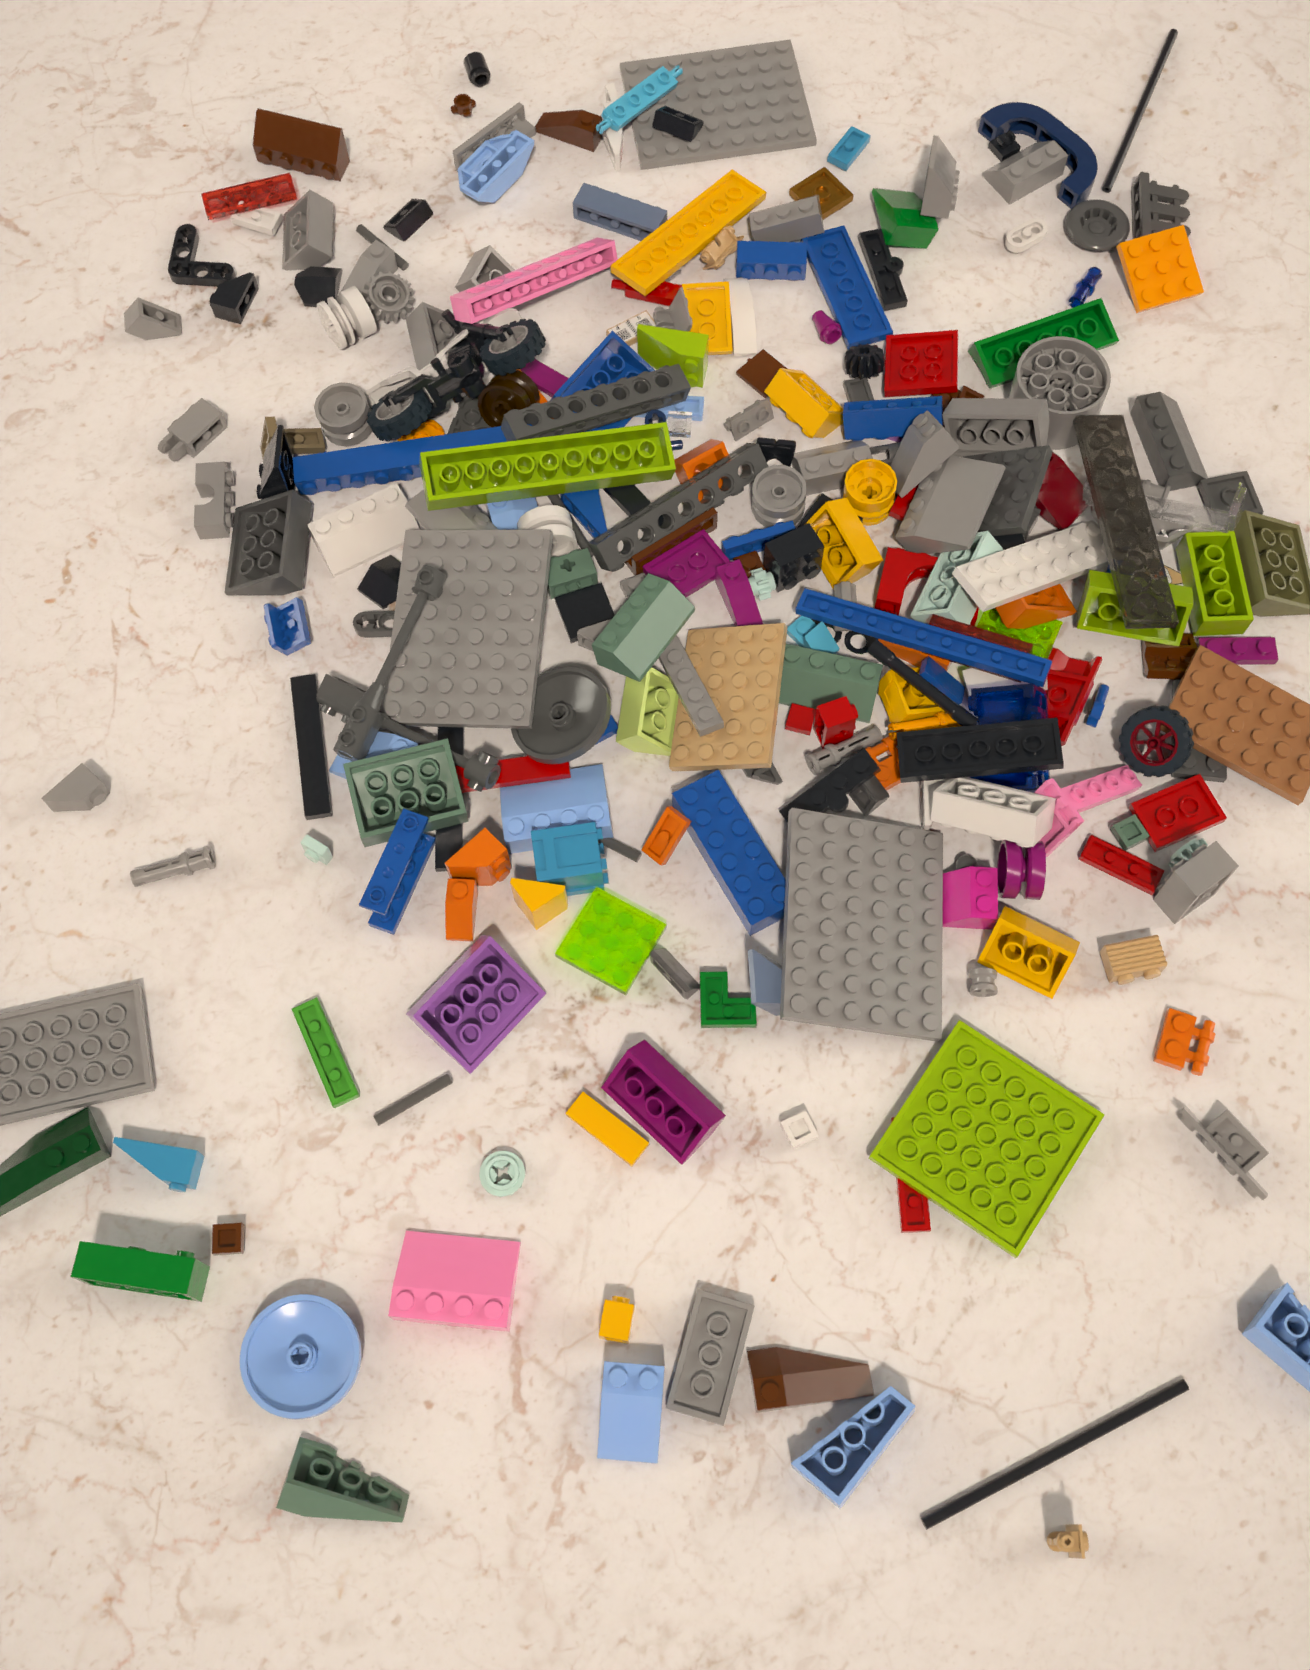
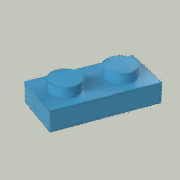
M851 126L828 154L827 162L847 171L868 145L871 135Z

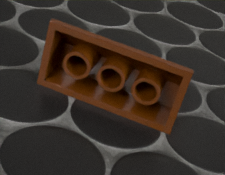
M257 109L253 148L258 162L325 179L341 181L350 163L342 128L264 109Z

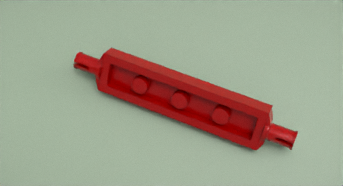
M613 278L611 288L624 290L625 297L666 306L671 305L680 287H682V285L663 281L649 294L644 296L622 280Z

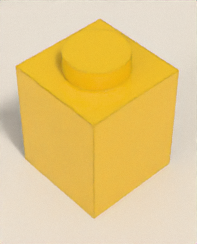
M612 1296V1301L605 1299L598 1335L600 1339L629 1344L635 1310L634 1304H629L630 1299L619 1296Z

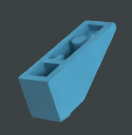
M114 1137L113 1143L169 1185V1190L182 1193L186 1192V1188L196 1190L204 1160V1155L198 1150Z

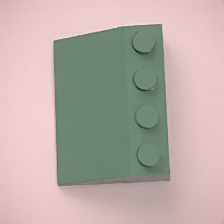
M448 738L343 764L360 838L364 847L388 842L403 809L429 818L423 833L469 822Z

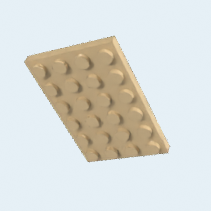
M785 623L688 630L685 652L724 721V728L700 737L681 700L678 699L669 768L672 772L771 768L788 629Z

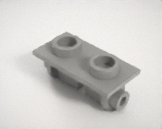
M770 398L762 399L761 401L756 400L754 404L744 409L743 413L739 412L726 419L724 427L727 431L732 430L734 441L741 439L774 418Z

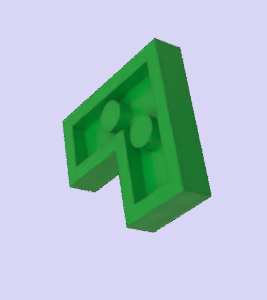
M700 972L701 1028L756 1027V1006L751 1004V998H728V972Z

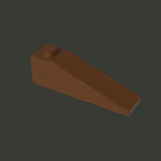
M780 1347L747 1351L756 1413L874 1396L869 1364Z

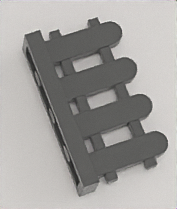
M1139 173L1131 187L1133 239L1181 226V223L1186 222L1190 216V211L1180 205L1186 203L1189 193L1184 189H1180L1179 185L1174 184L1172 187L1158 185L1157 181L1151 180L1150 182L1149 173ZM1158 200H1159V201H1164V202L1172 203V205H1170V204H1165V203H1159ZM1158 218L1173 221V223L1159 221ZM1184 225L1187 237H1189L1191 230L1188 226Z

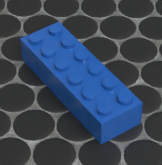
M717 770L673 792L672 806L692 821L687 828V832L749 936L784 919L786 879L720 771Z

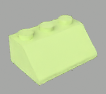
M651 667L640 682L626 677L616 736L617 743L634 752L671 755L679 697L668 676Z

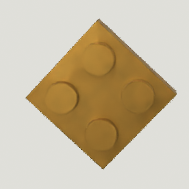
M826 167L821 168L794 185L789 191V195L795 201L819 195L823 220L852 202L854 196Z

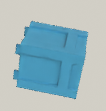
M595 822L531 831L537 882L564 885L567 896L604 891V884L609 883L608 874L602 872V870L607 869L606 858L600 859V854H605L603 843L598 844V840L603 839L602 828L596 829Z

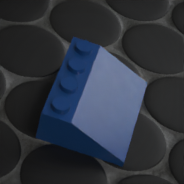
M611 331L553 395L551 400L558 396L572 395L579 390H590L600 384L614 383L621 378L638 376L645 371L652 372L655 369L614 331ZM633 417L613 422L607 425H603L597 428H593L585 432L625 427V425Z

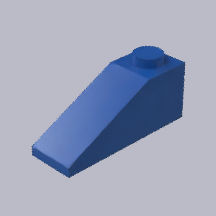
M599 489L560 494L561 500L569 512L594 539L607 531Z

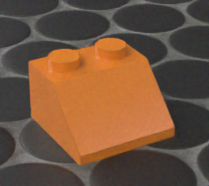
M710 439L675 459V473L680 484L729 455L724 442ZM720 478L718 481L719 489L723 485L722 478ZM702 490L698 494L699 501L703 499Z
M486 828L481 830L445 862L450 879L475 880L477 886H493L497 881H503L509 875L510 869H512L507 848Z

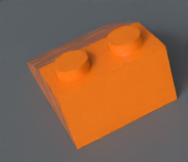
M1061 584L995 607L1001 617V622L1007 628L1015 629L1029 628L1071 616L1077 612Z

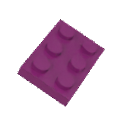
M703 529L645 564L643 572L646 576L649 573L670 581L685 597H688L715 580L717 566L731 561Z

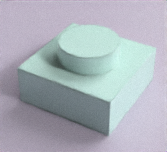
M307 834L300 842L305 850L304 855L315 863L321 861L327 865L333 858L327 846Z

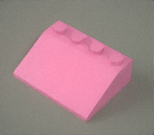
M406 1231L393 1283L388 1316L393 1320L510 1332L521 1242Z

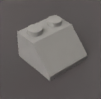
M489 245L473 254L455 288L462 292L512 272L515 269Z

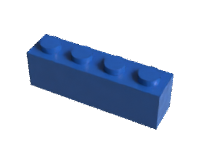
M942 396L844 402L843 423L845 440L862 441L865 438L884 440L889 437L899 436L903 438L914 419L918 415L924 414L927 410L943 426Z

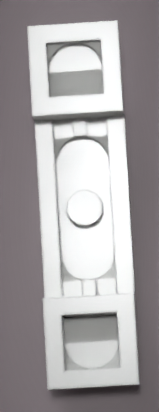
M724 278L723 282L729 281L733 357L755 356L757 354L756 324L748 279Z

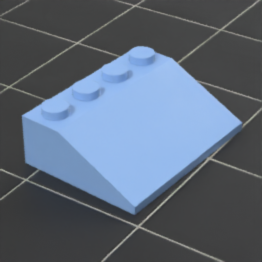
M603 765L570 769L571 778L500 788L504 842L508 853L532 851L531 831L595 822L596 829L602 828L603 838H613Z

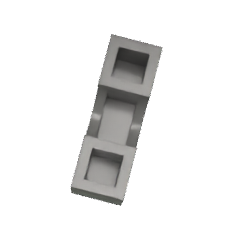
M225 462L196 463L195 485L201 498L212 497L213 499L207 504L194 505V528L200 540L230 538V528H233V516L230 513V507L234 506L233 493L230 492L231 486H234L233 472L228 470Z

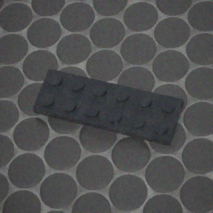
M1058 718L897 732L901 783L1063 769L1064 767Z

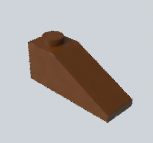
M585 110L545 112L535 125L537 133L591 152L596 150L602 140V134L596 130V125L602 122V116Z

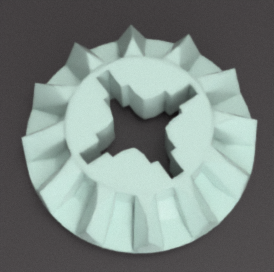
M1195 838L1189 841L1170 857L1171 861L1168 865L1172 868L1182 859L1185 861L1189 860L1192 857L1191 854L1201 845L1205 844L1207 846V842L1204 838L1199 840Z
M497 1151L490 1154L483 1161L479 1177L482 1186L489 1194L501 1198L513 1195L522 1187L525 1178V1168L521 1159L514 1153ZM493 1167L500 1170L508 1167L507 1173L512 1181L502 1179L496 1184L498 1175Z

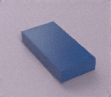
M928 656L922 660L919 675L956 704L960 705L963 701L965 686L931 657Z

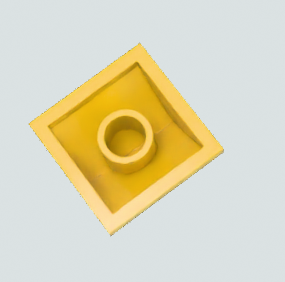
M511 878L510 884L514 900L536 930L568 909V899L564 885Z

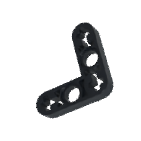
M183 224L177 228L168 265V273L172 282L179 285L218 287L219 284L236 278L232 265L228 263L195 261L199 243V235L195 226ZM182 251L189 252V254L185 257L178 256V254ZM200 271L208 272L203 277L196 276Z

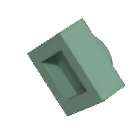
M1135 814L1112 825L1110 829L1124 851L1149 838V834Z

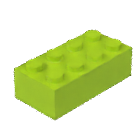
M1235 531L1186 533L1177 545L1176 553L1183 586L1192 587L1194 604L1189 616L1193 636L1244 634L1254 618Z
M1089 570L1077 611V629L1179 646L1194 604L1192 587Z

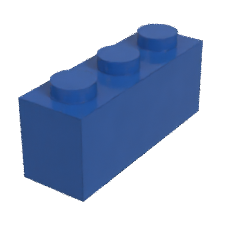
M737 241L736 278L805 280L807 242Z

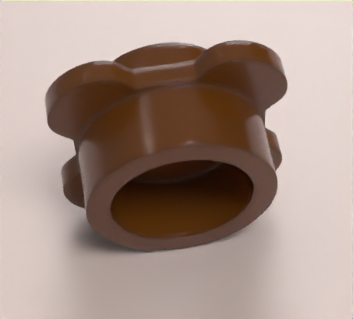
M459 94L454 98L451 112L468 117L472 114L471 110L476 106V101L467 94Z

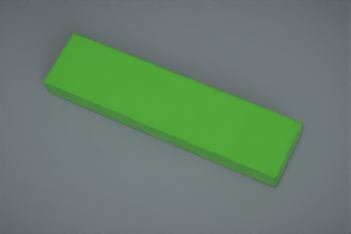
M316 997L292 1008V1012L333 1108L360 1097L318 998Z

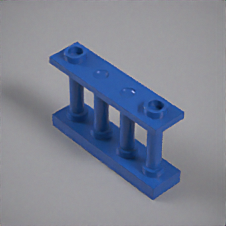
M406 809L402 810L359 903L360 907L373 911L368 921L370 927L392 935L395 934L435 846V837L423 833L429 820L428 817Z

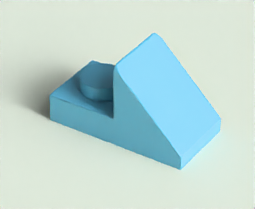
M800 616L787 629V635L800 647L836 654L839 651L837 643L823 622L817 625L810 618Z

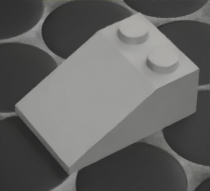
M928 410L924 414L918 415L908 427L890 465L896 474V492L901 498L960 448Z

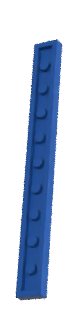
M806 588L795 608L797 615L1040 687H1044L1052 665V660Z

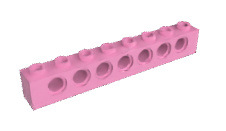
M594 238L450 296L454 318L457 321L473 324L507 308H512L609 268L611 264L618 260L615 241Z

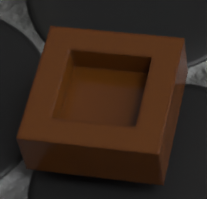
M757 551L733 558V561L740 560L748 578L752 576V570L758 568L765 570Z
M213 1224L212 1254L214 1256L244 1254V1224Z

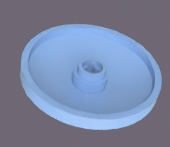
M309 1294L288 1296L266 1307L248 1328L240 1351V1372L243 1383L252 1399L269 1413L287 1419L312 1418L335 1407L352 1388L361 1364V1342L351 1318L342 1308L330 1300Z

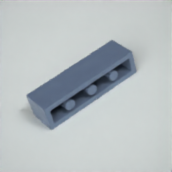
M583 183L572 202L574 219L642 241L667 221V210L587 183Z

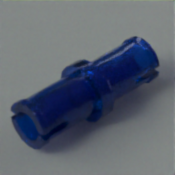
M1091 267L1085 277L1077 283L1076 291L1069 299L1072 308L1084 304L1086 299L1094 293L1095 286L1102 277V274H1100L1102 271L1099 268Z

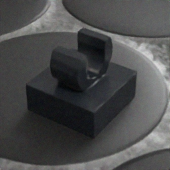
M1008 130V132L989 141L988 149L1002 162L1018 153L1021 146L1015 141L1016 135L1011 130Z

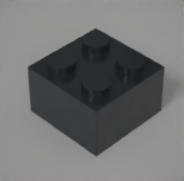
M810 523L765 543L763 566L766 573H772L777 593L784 589H792L797 583L805 579H812L821 572L824 544Z

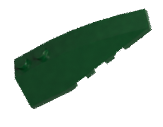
M88 1107L36 1134L0 1165V1217L111 1157Z

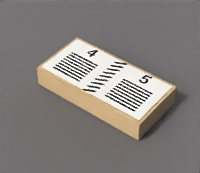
M646 310L606 330V335L608 336L611 331H614L625 343L631 346L637 343L638 324L656 326Z

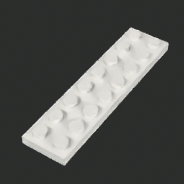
M1093 520L957 566L952 575L982 612L1085 575L1089 573V570L1096 571L1104 568L1110 562H1119L1123 554L1114 543H1111L1101 530V527Z

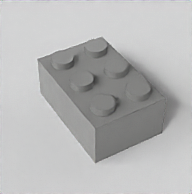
M1217 841L1208 847L1205 844L1201 845L1191 854L1192 857L1189 860L1185 861L1182 859L1171 868L1172 872L1156 888L1159 892L1153 900L1174 924L1214 896L1239 867Z

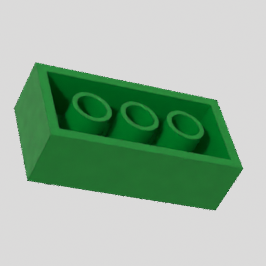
M80 1241L70 1277L93 1286L202 1302L210 1266L194 1258L195 1253L178 1250L176 1255L146 1251V1249L129 1246L124 1248Z

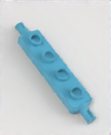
M677 65L671 71H668L662 66L605 108L601 115L603 121L596 125L597 132L599 131L602 134L608 128L616 132L675 89L678 84L676 78L683 73L682 68Z

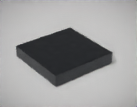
M602 583L554 597L571 643L578 641L577 632L579 629L610 620L615 616Z

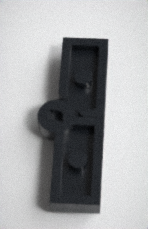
M881 228L860 232L859 241L884 311L907 307L908 300L899 278L903 272L904 262L899 257H892L888 245L885 244Z
M863 748L779 812L787 823L788 813L791 808L821 813L829 809L834 812H842L849 804L846 794L852 793L879 773L881 769L866 749Z

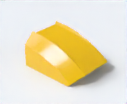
M921 667L912 669L919 674ZM888 670L879 681L878 695L882 699L889 716V722L891 723L933 717L939 711L946 713L893 670Z

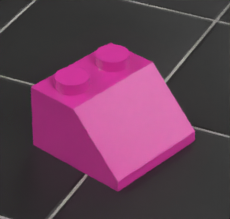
M970 866L943 873V927L993 930L998 920V869Z

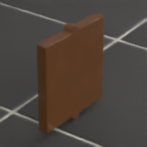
M762 349L752 359L748 358L747 363L736 371V375L766 399L768 395L764 392L780 368H787Z

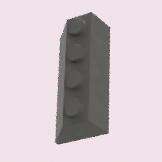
M1162 392L1137 396L1130 415L1158 485L1162 487L1169 485L1171 486L1170 491L1198 486L1200 480L1208 479L1177 401Z

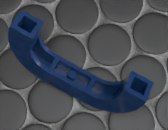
M1022 102L1001 104L981 115L978 133L988 141L1008 132V130H1011L1014 134L1027 135L1037 142L1054 140L1068 154L1066 166L1072 172L1069 177L1062 181L1057 198L1070 209L1088 199L1097 174V159L1092 148L1078 134L1064 125L1062 121L1039 106Z

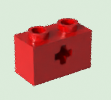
M847 696L817 706L813 730L822 749L827 744L836 745L853 736V732L856 729L855 723L856 719H858V712L855 705L849 703Z

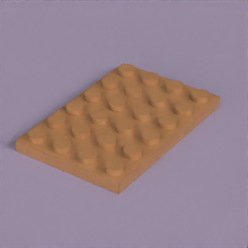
M1199 645L1168 706L1171 710L1179 711V715L1188 720V725L1193 730V748L1296 805L1301 804L1310 787V704ZM1164 724L1161 725V731L1165 733L1171 731Z

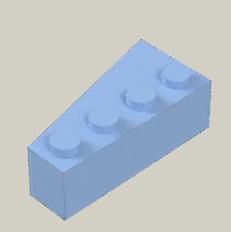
M1286 1283L1272 1292L1242 1335L1310 1392V1310L1305 1304L1301 1305L1293 1295L1294 1290Z
M890 1386L860 1409L858 1413L839 1425L836 1430L823 1440L821 1439L801 1457L799 1456L791 1463L792 1468L841 1509L913 1415L915 1405Z

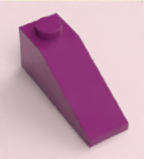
M740 560L717 566L715 583L734 625H763L749 579Z

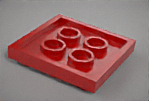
M958 330L886 335L885 397L958 392Z

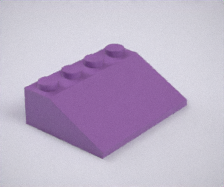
M481 935L406 1015L429 1038L471 1074L546 993L491 936Z

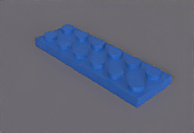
M845 226L824 230L825 233L802 238L801 242H807V259L835 321L841 326L842 337L848 350L851 346L876 343L886 340V335H893L890 323Z

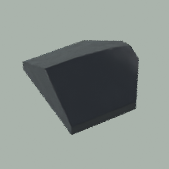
M311 266L296 274L294 286L305 307H317V303L325 301L328 304L327 298L329 297L337 299L342 268Z
M389 555L372 563L358 586V591L382 609L396 602L401 562L392 555Z

